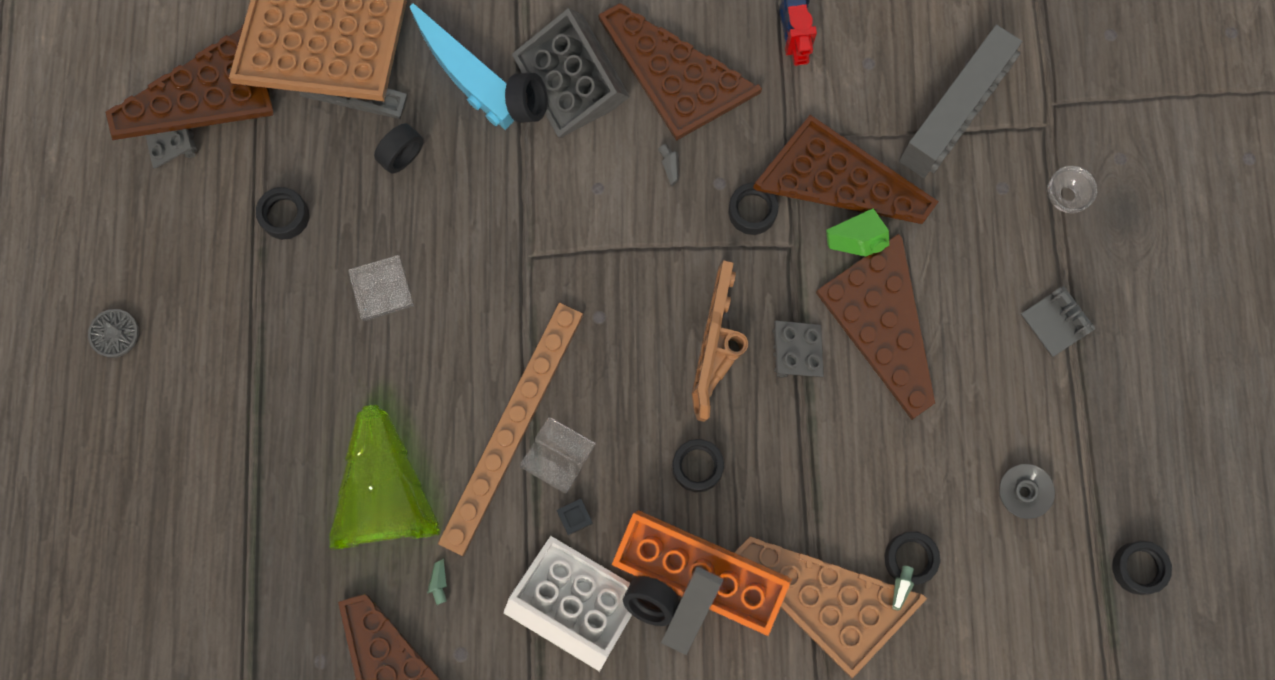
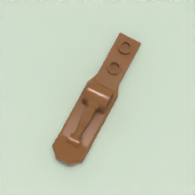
M724 260L717 271L692 389L694 412L697 420L703 422L710 417L709 398L712 396V391L718 382L723 379L734 361L748 348V340L744 334L721 328L723 313L728 312L731 297H727L728 288L733 287L736 272H732L734 263ZM728 341L737 342L739 351H732L728 346Z

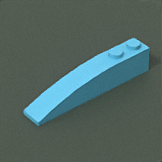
M412 4L410 9L414 20L438 63L468 97L467 101L476 110L481 108L486 113V118L493 125L497 126L499 124L506 130L514 122L508 113L505 103L506 83L415 4Z

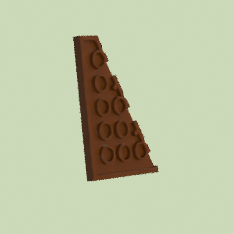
M621 3L598 15L599 21L676 141L762 92L759 84L751 83L741 77L742 74L728 69L725 64L710 55L706 56L693 48V45L681 41L676 35L662 27H656L646 21L645 17L633 13L630 8Z
M243 25L241 29L232 35L224 36L218 43L212 44L197 53L195 58L183 66L180 64L171 73L164 74L147 85V89L133 97L131 95L122 104L115 105L106 111L112 140L273 116V108L266 87L232 84L229 79Z
M809 115L753 187L760 192L859 212H866L874 208L879 216L918 224L925 222L939 202L812 115Z
M897 234L889 240V246L884 250L864 257L819 288L816 294L911 420H913L934 405L935 398L903 240L900 234Z
M368 594L338 602L356 680H440Z

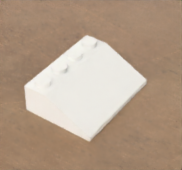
M550 536L509 597L504 614L600 671L632 616L624 607L622 600L630 583Z

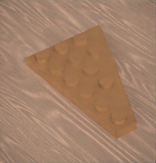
M749 537L734 552L792 578L781 608L851 678L866 665L927 600L924 595L910 591L901 610H894L892 604L895 585L784 549L774 544L763 542L753 537Z

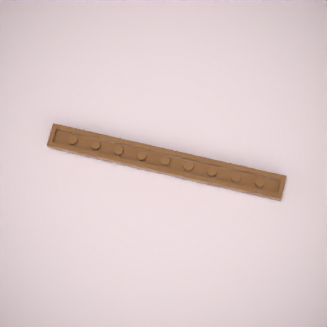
M561 303L558 304L438 542L439 545L461 556L465 555L583 318V313Z

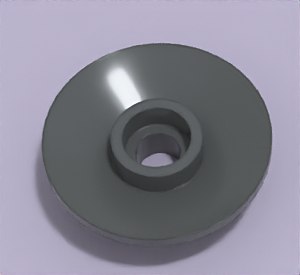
M1020 464L1010 468L1003 475L999 485V495L1004 507L1011 514L1023 519H1034L1044 515L1051 508L1055 498V488L1050 476L1043 469L1032 464ZM1022 487L1027 489V497L1021 496L1020 489Z

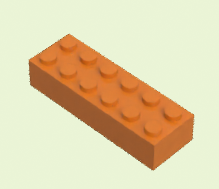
M641 511L633 513L612 563L613 566L635 576L656 578L670 586L681 597H683L698 566L724 579L710 610L767 636L771 631L792 580L790 577Z

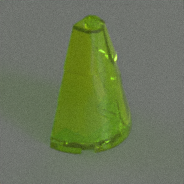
M378 405L362 407L363 411L357 413L345 456L347 463L339 488V499L329 535L330 550L358 547V544L390 539L405 537L416 539L440 535L439 523L421 488L422 484L406 456L408 452L388 413L385 410L379 409Z

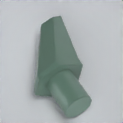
M444 559L434 563L427 594L433 593L436 605L447 602L443 588L447 587Z
M903 566L900 578H896L892 604L894 610H901L914 586V583L911 581L914 571L912 567Z

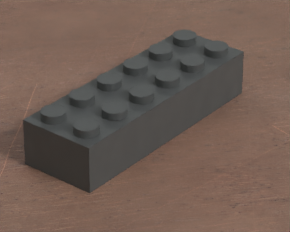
M996 24L911 139L899 162L924 179L929 172L934 174L947 154L956 145L958 139L967 130L974 117L985 105L988 98L996 90L1001 80L1012 68L1014 62L1021 54L1017 49L1023 41Z

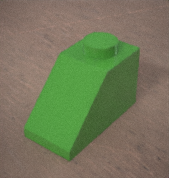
M874 208L826 230L827 245L833 250L866 257L873 253H879L889 246V230Z

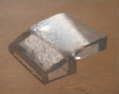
M549 417L536 436L534 444L522 460L520 468L567 494L596 443Z

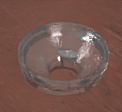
M1065 166L1053 174L1049 181L1047 192L1050 201L1056 208L1066 213H1078L1087 209L1096 199L1097 184L1094 177L1084 168ZM1070 188L1075 194L1074 199L1071 201L1065 200L1061 196V189Z

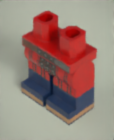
M781 0L779 8L786 43L785 53L786 56L792 55L794 66L809 64V54L813 52L817 31L816 26H812L813 18L807 11L810 0Z

